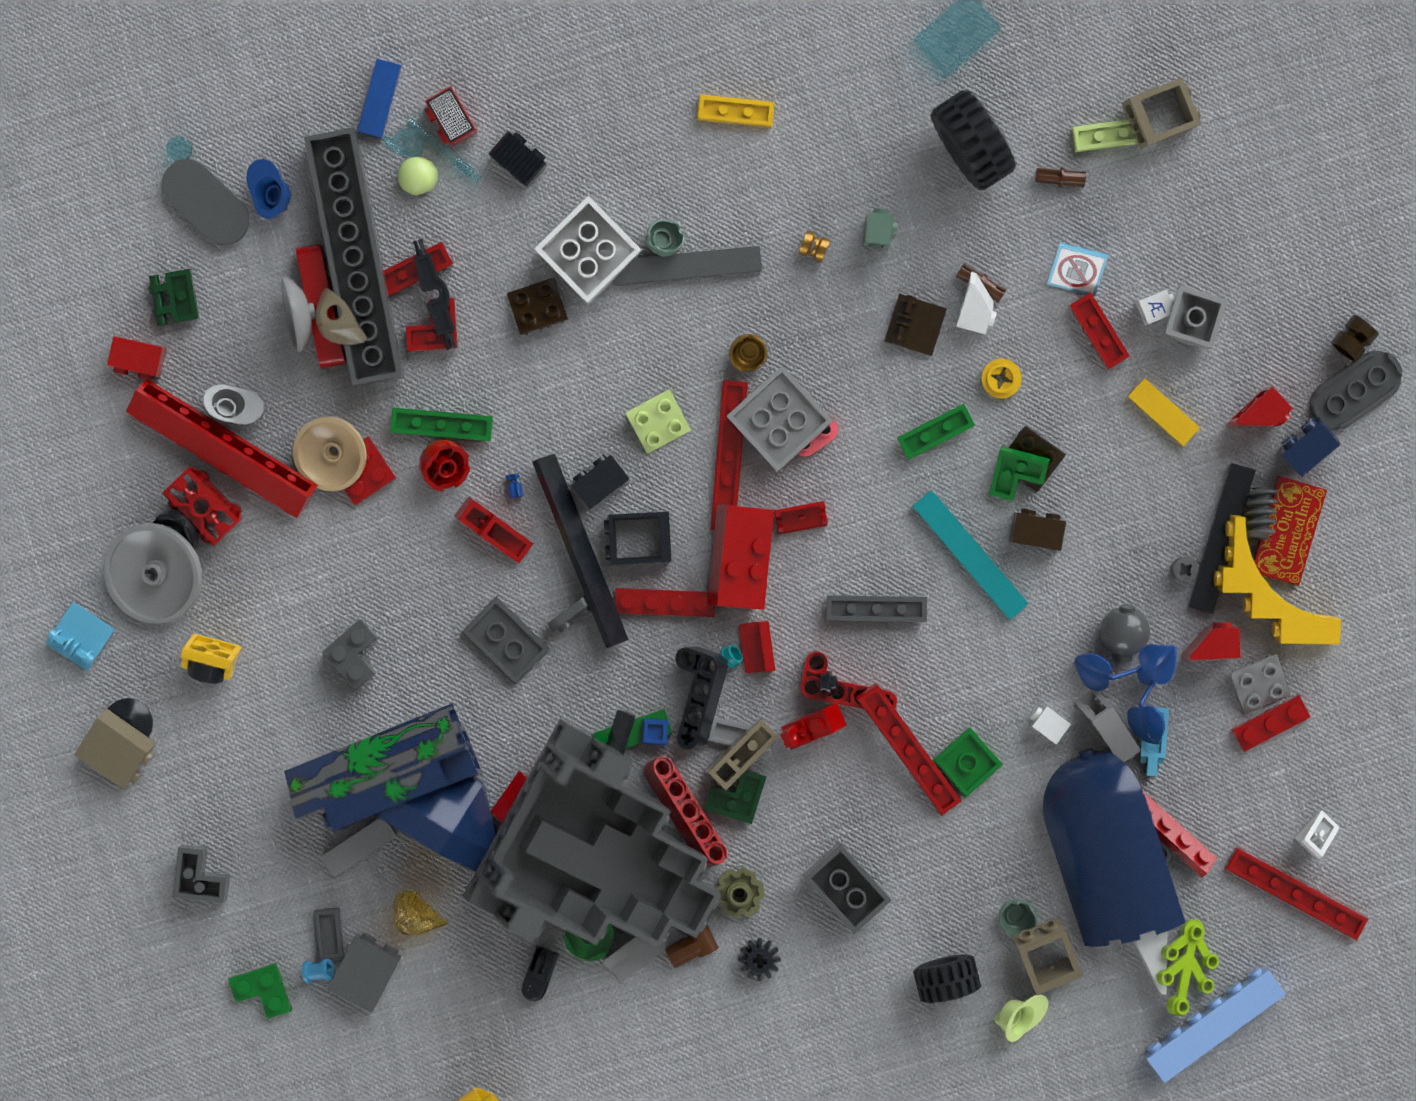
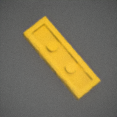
M700 94L697 120L772 128L774 102Z
M1143 378L1127 396L1182 447L1200 429L1196 423L1146 378Z

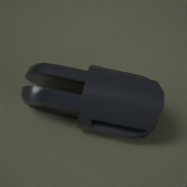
M536 945L521 989L523 996L527 1000L538 1001L544 997L559 953Z

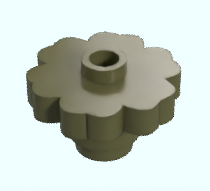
M740 867L737 872L733 869H727L725 873L719 876L720 885L715 886V889L721 893L718 905H723L722 910L725 915L738 918L743 914L749 917L760 909L759 900H762L765 896L762 881L756 880L754 871ZM742 888L744 890L743 895L736 896L734 894L735 889Z

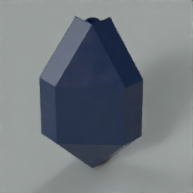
M468 777L375 814L437 854L474 871L478 868L497 833L493 815L490 812L491 807L485 785L475 777Z

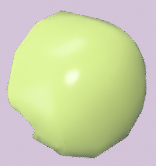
M412 157L405 160L398 169V183L402 190L411 195L430 192L438 181V170L432 161L423 157Z

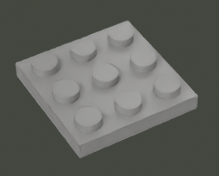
M783 365L727 415L729 420L777 472L833 422Z

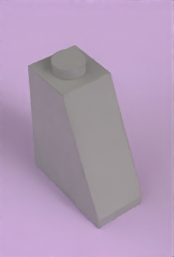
M1091 690L1075 701L1077 707L1110 753L1125 762L1131 760L1135 754L1141 751L1114 708L1098 691Z

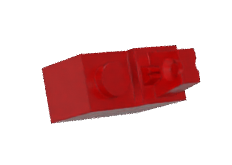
M836 702L799 716L781 726L783 732L780 736L784 741L785 748L790 747L792 750L833 734L847 724Z

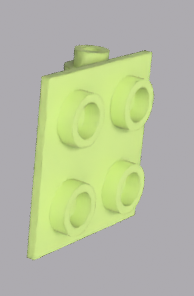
M670 389L626 412L647 454L691 431Z

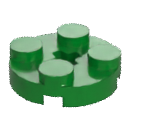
M608 923L607 932L602 939H599L597 945L565 930V945L575 957L585 961L598 960L604 957L613 945L614 928L612 924Z

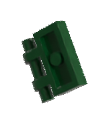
M191 269L165 273L166 283L160 284L159 275L149 276L150 286H148L149 294H152L154 304L152 313L153 317H156L157 326L167 325V314H172L173 323L200 319ZM168 291L170 305L164 306L162 293Z

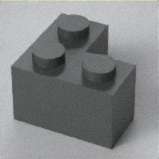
M361 618L322 653L356 690L377 672L363 657L361 652L379 636Z
M185 844L178 847L173 898L224 903L228 899L230 874L205 872L208 847Z

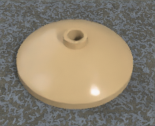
M325 416L308 422L300 429L293 444V459L298 472L317 484L318 489L339 491L351 486L363 473L366 465V448L361 435L351 424L340 418ZM333 446L337 447L338 454L333 452Z

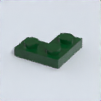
M746 770L740 776L735 792L711 785L704 810L752 824L767 776Z

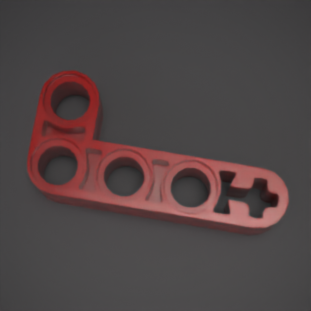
M812 651L806 655L800 681V690L805 697L864 709L860 703L855 702L854 694L857 690H866L870 686L838 680V685L843 688L841 697L832 698L827 694H822L820 690V674H826L828 660L820 651ZM815 655L821 656L823 659V665L819 669H812L809 665L810 658ZM809 680H814L818 683V690L813 694L807 693L804 688ZM881 688L884 694H888V698L892 700L891 704L896 708V695L890 690Z

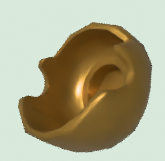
M755 334L738 336L731 343L729 350L731 364L740 372L756 371L765 363L768 354L765 342Z

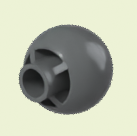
M1120 605L1119 608L1111 610L1101 622V641L1105 648L1113 653V660L1131 662L1133 654L1139 653L1149 641V622L1133 605Z

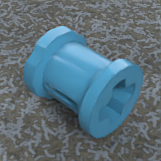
M329 958L323 959L322 962L312 963L311 961H305L302 964V978L308 984L313 983L314 980L324 979L325 981H331L334 978V964Z

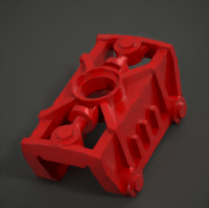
M188 467L162 494L169 500L168 506L172 510H179L201 533L200 537L204 543H211L215 546L242 520V508L238 504H232L209 480V474L205 470L201 469L199 471L193 467ZM186 474L197 484L198 494L194 490L190 492L187 488V482L184 479ZM173 488L177 491H183L186 495L184 499L188 503H184L170 490ZM200 499L205 500L208 504V510L204 514L197 513L194 508L196 501ZM214 510L223 511L233 523L229 525L225 522H220L216 518L218 514ZM205 520H206L209 524H210L211 522H213V523L215 524V526H216V527H215L216 532H217V534L219 535L218 538H217L216 535L205 525Z

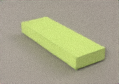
M1128 119L1071 128L1075 153L1138 144Z

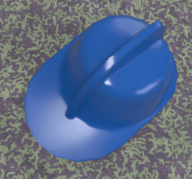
M255 160L250 164L246 176L247 186L254 207L261 217L267 219L275 218L282 211L287 210L291 200V190L288 184L281 179L278 169L270 160Z

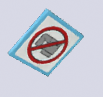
M1060 243L1047 285L1083 294L1091 292L1095 296L1109 255Z

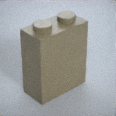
M106 709L95 720L74 755L113 783L125 789L130 782L135 784L143 773L140 771L142 765L147 766L153 758L154 753L151 751L156 743Z

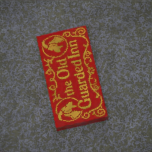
M1278 476L1274 489L1279 490V493L1273 494L1271 497L1278 500V503L1270 505V508L1277 510V513L1270 515V518L1277 520V523L1269 525V528L1276 530V533L1268 535V538L1273 540H1259L1253 560L1261 575L1299 586L1327 489Z

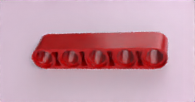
M321 243L296 248L304 294L308 304L313 303L315 313L317 302L323 289L326 287L331 290ZM335 305L330 306L326 312L327 317L330 320H337ZM316 318L311 319V328L320 368L324 369L346 364L343 344L334 343L324 338L318 330Z
M664 756L648 762L643 769L644 776L659 801L670 810L669 817L687 846L701 852L708 858L706 868L723 863L727 857L726 847L673 762ZM656 765L661 768V775L657 772ZM670 786L674 789V796L669 791ZM683 807L687 810L688 817L683 814ZM696 829L700 831L701 839L697 836ZM710 850L714 853V860L709 855Z

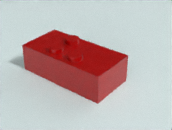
M717 504L707 604L758 610L765 609L774 510Z

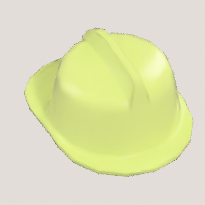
M1040 994L1034 995L1025 1002L1015 999L1009 1000L994 1017V1021L1005 1031L1007 1040L1015 1042L1043 1019L1048 1009V999Z

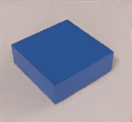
M644 718L642 744L667 745L669 720Z

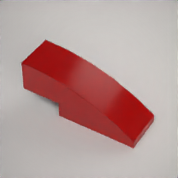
M468 496L454 515L460 522L518 564L534 544L470 496Z

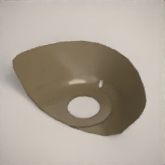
M325 287L319 296L315 313L319 332L327 340L338 344L353 345L365 342L367 336L357 324L350 308L338 295ZM332 305H338L342 309V315L337 320H330L327 317V309Z

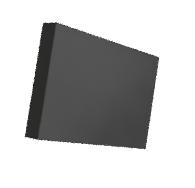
M497 596L462 631L514 684L550 649Z

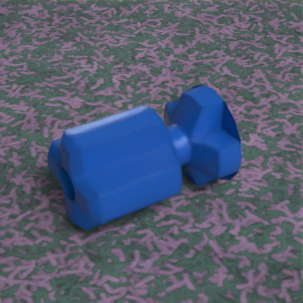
M519 473L505 475L506 479L511 482L507 485L509 497L511 499L522 497L521 483L516 480L520 477Z

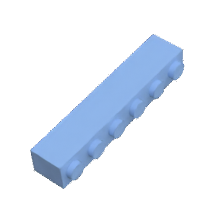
M1259 967L1255 968L1247 975L1248 979L1241 984L1237 982L1230 986L1225 996L1222 998L1216 997L1207 1004V1009L1201 1013L1195 1012L1187 1018L1188 1023L1181 1028L1179 1026L1173 1028L1166 1034V1039L1160 1043L1156 1041L1146 1049L1147 1053L1144 1054V1057L1164 1083L1286 995L1268 969L1265 967L1261 969Z

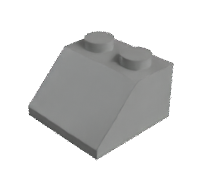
M1179 285L1164 334L1182 343L1204 350L1213 349L1227 300Z

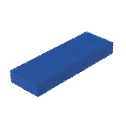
M376 59L358 133L383 139L401 65Z

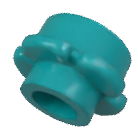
M735 645L724 646L720 651L721 656L727 660L729 668H737L743 660L741 651Z

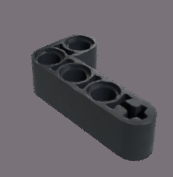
M697 646L684 647L676 653V664L679 668L694 673L677 740L683 749L689 750L703 747L708 741L728 670V664L721 654ZM690 653L693 655L692 664L688 659ZM711 661H713L715 664L714 671H712L710 668ZM705 684H706L707 687H708V694H707V695L704 693V690H703ZM698 708L701 710L702 713L701 719H699L697 716Z

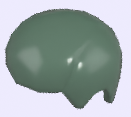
M667 219L653 222L648 227L645 236L649 249L661 257L672 256L683 247L686 238L679 224Z
M1021 899L1009 900L1004 903L999 911V923L1006 934L1014 936L1023 930H1029L1037 926L1038 917L1036 911L1027 901Z

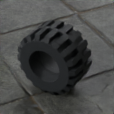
M961 954L935 959L921 964L913 970L921 1002L940 1003L973 994L981 987L975 958L971 955Z

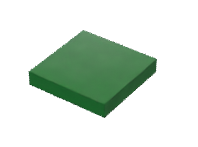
M970 727L932 759L965 797L971 794L1003 765Z

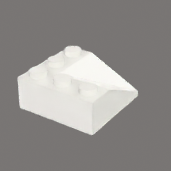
M589 196L534 248L588 305L642 251Z

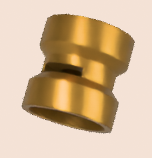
M807 230L798 254L812 256L815 261L821 263L830 239L825 237L818 238L813 232ZM814 241H816L813 251L811 252L810 249L812 247V244Z

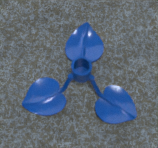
M1148 644L1139 652V663L1141 666L1115 675H1110L1111 665L1102 656L1091 653L1078 655L1075 658L1078 675L1084 685L1094 691L1105 690L1109 686V680L1138 673L1139 681L1142 684H1148V687L1139 702V707H1131L1128 710V724L1134 734L1143 741L1155 745L1160 744L1165 732L1164 718L1155 707H1144V703L1152 688L1156 686L1155 682L1166 684L1173 678L1177 663L1176 645Z

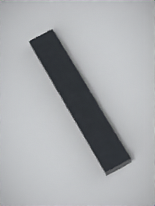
M1230 463L1188 607L1210 614L1214 612L1220 592L1217 590V586L1214 585V573L1218 571V565H1228V561H1225V548L1229 546V536H1226V522L1230 521V515H1243L1247 502L1246 493L1250 491L1256 472L1254 469Z

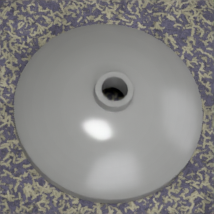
M284 277L281 278V289L288 328L296 353L302 352L311 335V319L316 318L313 303L308 304L302 289L293 280Z

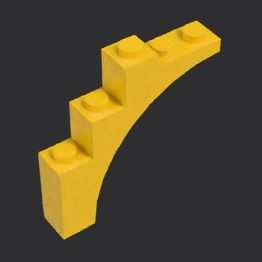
M1230 515V521L1226 522V536H1229V546L1225 548V561H1228V565H1218V571L1214 573V585L1217 586V590L1222 593H1247V597L1243 598V611L1250 618H1276V622L1272 623L1271 632L1272 636L1275 637V641L1280 644H1340L1341 619L1335 616L1319 615L1299 609L1286 602L1272 590L1260 574L1251 556L1246 535V518L1240 515Z

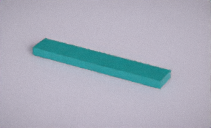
M932 490L912 505L1009 620L1029 604Z

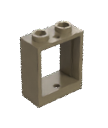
M1183 77L1131 97L1121 103L1140 150L1201 125L1200 112L1192 102L1190 87L1184 82ZM1173 89L1186 124L1155 135L1141 101Z
M1059 917L1047 920L1041 925L1029 930H1023L1019 934L1012 936L1036 995L1083 977L1068 935ZM1061 938L1067 958L1034 971L1027 952Z

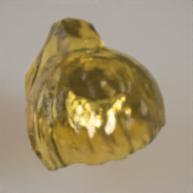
M408 890L396 895L393 909L397 919L396 927L402 934L409 936L422 935L448 924L447 919L440 917L438 912L420 899L418 892Z

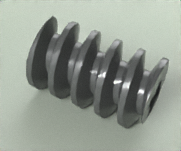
M1252 487L1250 489L1253 491L1246 493V497L1252 500L1245 504V507L1251 509V511L1245 512V517L1251 520L1246 522V528L1250 529V531L1246 532L1247 539L1273 540L1268 538V535L1276 533V530L1269 528V525L1277 523V520L1270 518V515L1277 513V510L1270 508V505L1278 503V500L1271 498V495L1279 493V490Z

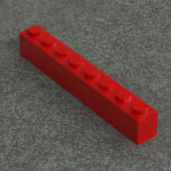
M145 380L135 390L126 412L136 420L148 425L157 433L164 435L178 446L196 455L202 461L217 468L221 473L228 475L241 483L242 486L249 488L263 499L270 501L287 514L298 518L307 507L318 486L317 484L150 380Z

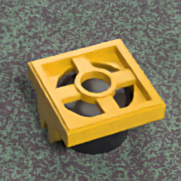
M194 633L182 649L181 668L188 669L187 674L200 682L217 684L222 683L224 679L230 681L242 647Z

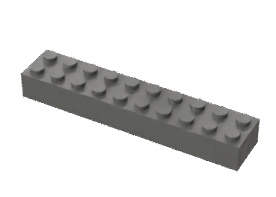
M352 127L306 136L304 140L333 290L350 308L357 324L367 336V340L363 343L344 344L352 386L360 387L405 378L357 131ZM337 305L338 315L340 318L342 315V309Z

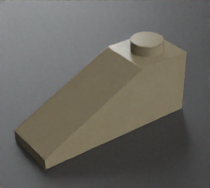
M759 719L727 747L704 771L721 788L727 790L779 736L762 719Z

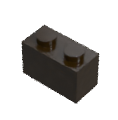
M1021 508V513L1014 512L1009 542L1061 551L1066 521L1060 520L1061 515L1046 513L1045 517L1036 516V511Z

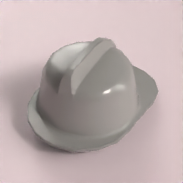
M218 384L210 387L203 397L206 411L215 422L222 425L233 423L248 425L260 419L264 412L262 399L255 392Z

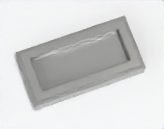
M714 717L708 741L730 746L752 725Z

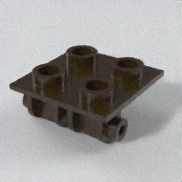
M554 277L507 293L520 335H528L529 332L538 329L541 331L544 327L550 328V325L559 322L564 323L565 320H568Z
M899 293L884 341L932 356L947 308L919 300L914 296H906Z
M1026 425L1024 428H1021L1017 437L1009 446L1010 449L1050 459L1045 482L1066 456V453ZM1021 480L1037 492L1043 486L1033 482Z

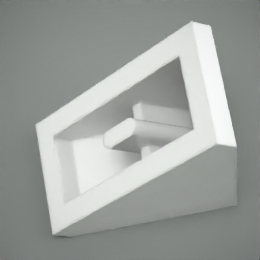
M1321 810L1299 832L1295 839L1310 854L1320 859L1340 827Z

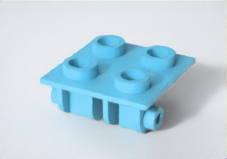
M72 602L56 628L52 629L48 634V640L45 644L88 671L115 629L83 607Z

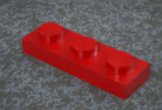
M1091 292L1069 305V308L1107 370L1130 357Z
M1296 695L1231 730L1242 751L1245 752L1311 717L1300 695Z

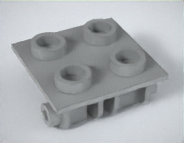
M1268 654L1257 662L1256 660L1252 661L1253 664L1249 665L1247 663L1245 667L1237 670L1232 669V672L1228 674L1231 683H1234L1244 714L1290 695L1277 654L1271 656Z

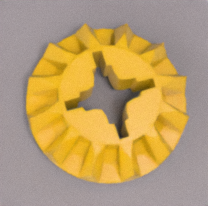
M1004 358L995 359L989 362L982 372V385L986 392L995 398H1008L1014 395L1021 385L1022 376L1020 369L1011 360ZM1003 368H1005V377L1012 382H1003L999 389H997L998 380L991 377V375H1000Z

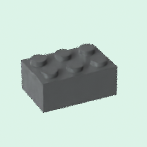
M840 841L803 874V878L854 934L892 901L890 896Z

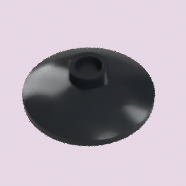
M125 698L112 703L107 708L122 720H129L132 727L149 738L153 729V718L150 710L142 702L136 699Z

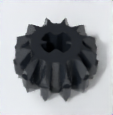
M757 938L756 946H754L751 940L747 941L750 950L745 947L740 949L747 956L738 957L739 962L746 963L740 967L741 971L744 972L750 969L747 975L749 979L753 977L754 973H757L758 981L762 980L761 973H765L766 977L770 979L771 973L769 969L775 972L779 970L773 964L781 962V957L773 956L779 951L778 948L774 947L769 950L772 944L770 940L766 941L765 945L762 946V938ZM756 954H762V957L766 959L765 962L762 961V965H757V962L753 960V957L757 958Z

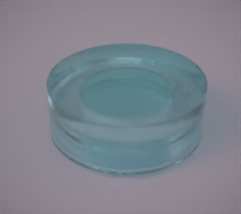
M177 136L169 140L166 152L173 161L177 162L189 159L193 148L186 138Z

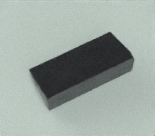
M617 710L606 745L618 750L623 755L636 717L635 714Z

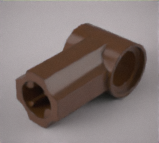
M706 925L704 930L699 932L697 938L688 934V937L666 947L665 951L673 967L676 968L696 957L706 956L719 947L709 926Z

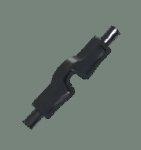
M419 239L418 242L413 241L412 243L417 254L414 262L418 271L421 290L423 292L433 290L439 292L437 299L427 303V309L432 317L437 334L443 336L446 350H451V346L454 349L457 346L452 332H455V327L449 311L450 293L448 287L438 277L432 255L426 252L423 239Z

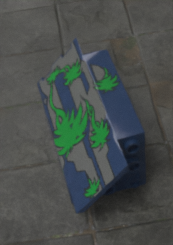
M453 703L285 770L284 773L295 819L324 808L325 813L322 816L327 828L331 827L332 831L344 830L348 828L347 825L436 789H441L468 777L480 775L482 770L465 727L461 726Z

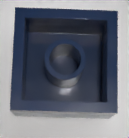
M1313 417L1309 418L1301 425L1302 431L1296 436L1292 433L1281 443V455L1301 478L1341 445L1338 437L1320 417H1317L1315 420Z

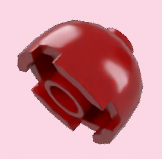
M434 441L423 450L420 456L419 470L421 476L434 490L443 492L444 489L452 486L457 488L466 480L470 472V467L468 466L469 455L459 444L453 441Z

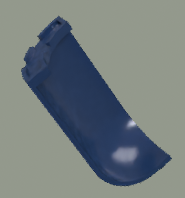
M1093 748L1080 751L1079 756L1061 765L1050 778L1043 798V816L1084 945L1090 947L1108 946L1110 944L1109 941L1119 939L1122 944L1141 940V934L1155 931L1156 935L1185 924L1186 922L1151 812L1137 778L1129 767L1112 753L1094 751Z

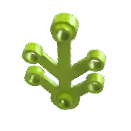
M1195 919L1188 920L1183 924L1180 931L1181 936L1170 945H1165L1162 948L1161 955L1165 960L1176 961L1165 970H1160L1156 977L1159 984L1169 986L1173 983L1174 976L1181 971L1177 993L1171 996L1166 1004L1167 1011L1171 1015L1179 1017L1184 1016L1190 1008L1186 997L1191 973L1197 982L1199 992L1210 994L1214 990V982L1205 977L1194 956L1195 949L1197 948L1200 953L1202 965L1205 968L1215 969L1219 964L1218 956L1210 953L1203 940L1205 935L1204 925ZM1185 946L1184 954L1178 958L1179 950ZM1171 949L1172 953H1171V955H1170V957H1169L1168 953H1169V950Z

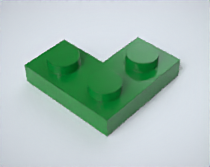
M1001 446L989 495L1013 501L1019 479L1043 485L1050 459Z
M278 963L228 978L235 1002L260 995L267 1019L292 1011Z

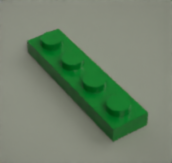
M392 407L390 433L491 442L493 416Z

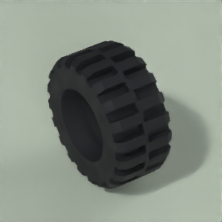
M961 90L932 110L930 114L931 121L939 138L960 171L977 190L988 189L1014 171L1016 167L1015 158L1005 137L983 104L970 91Z

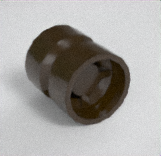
M1354 314L1344 325L1346 330L1339 331L1331 341V344L1346 358L1357 362L1365 352L1364 346H1370L1379 336V333L1368 322Z

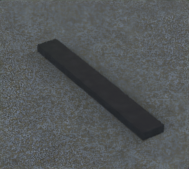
M552 454L532 461L606 649L629 640L556 455Z

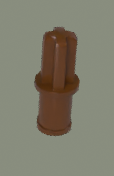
M1063 167L1060 170L1037 168L1035 181L1037 183L1057 184L1058 187L1067 185L1084 188L1086 172L1064 170Z

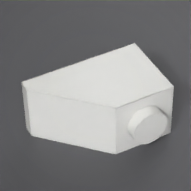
M971 272L958 313L956 327L986 334L988 326L993 327L997 312L993 311L994 301L976 273Z

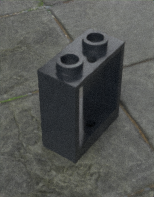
M669 511L608 515L609 520H604V534L610 536V545H605L606 560H611V565L672 562ZM659 518L661 556L617 557V520Z

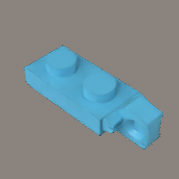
M1155 707L1162 714L1165 721V732L1161 738V743L1155 745L1140 739L1141 751L1139 756L1140 763H1145V776L1157 777L1158 764H1163L1164 758H1166L1169 708Z

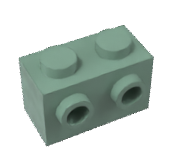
M874 208V211L867 214L863 247L889 248L891 239L896 237L898 222L894 221V215L889 214V210Z

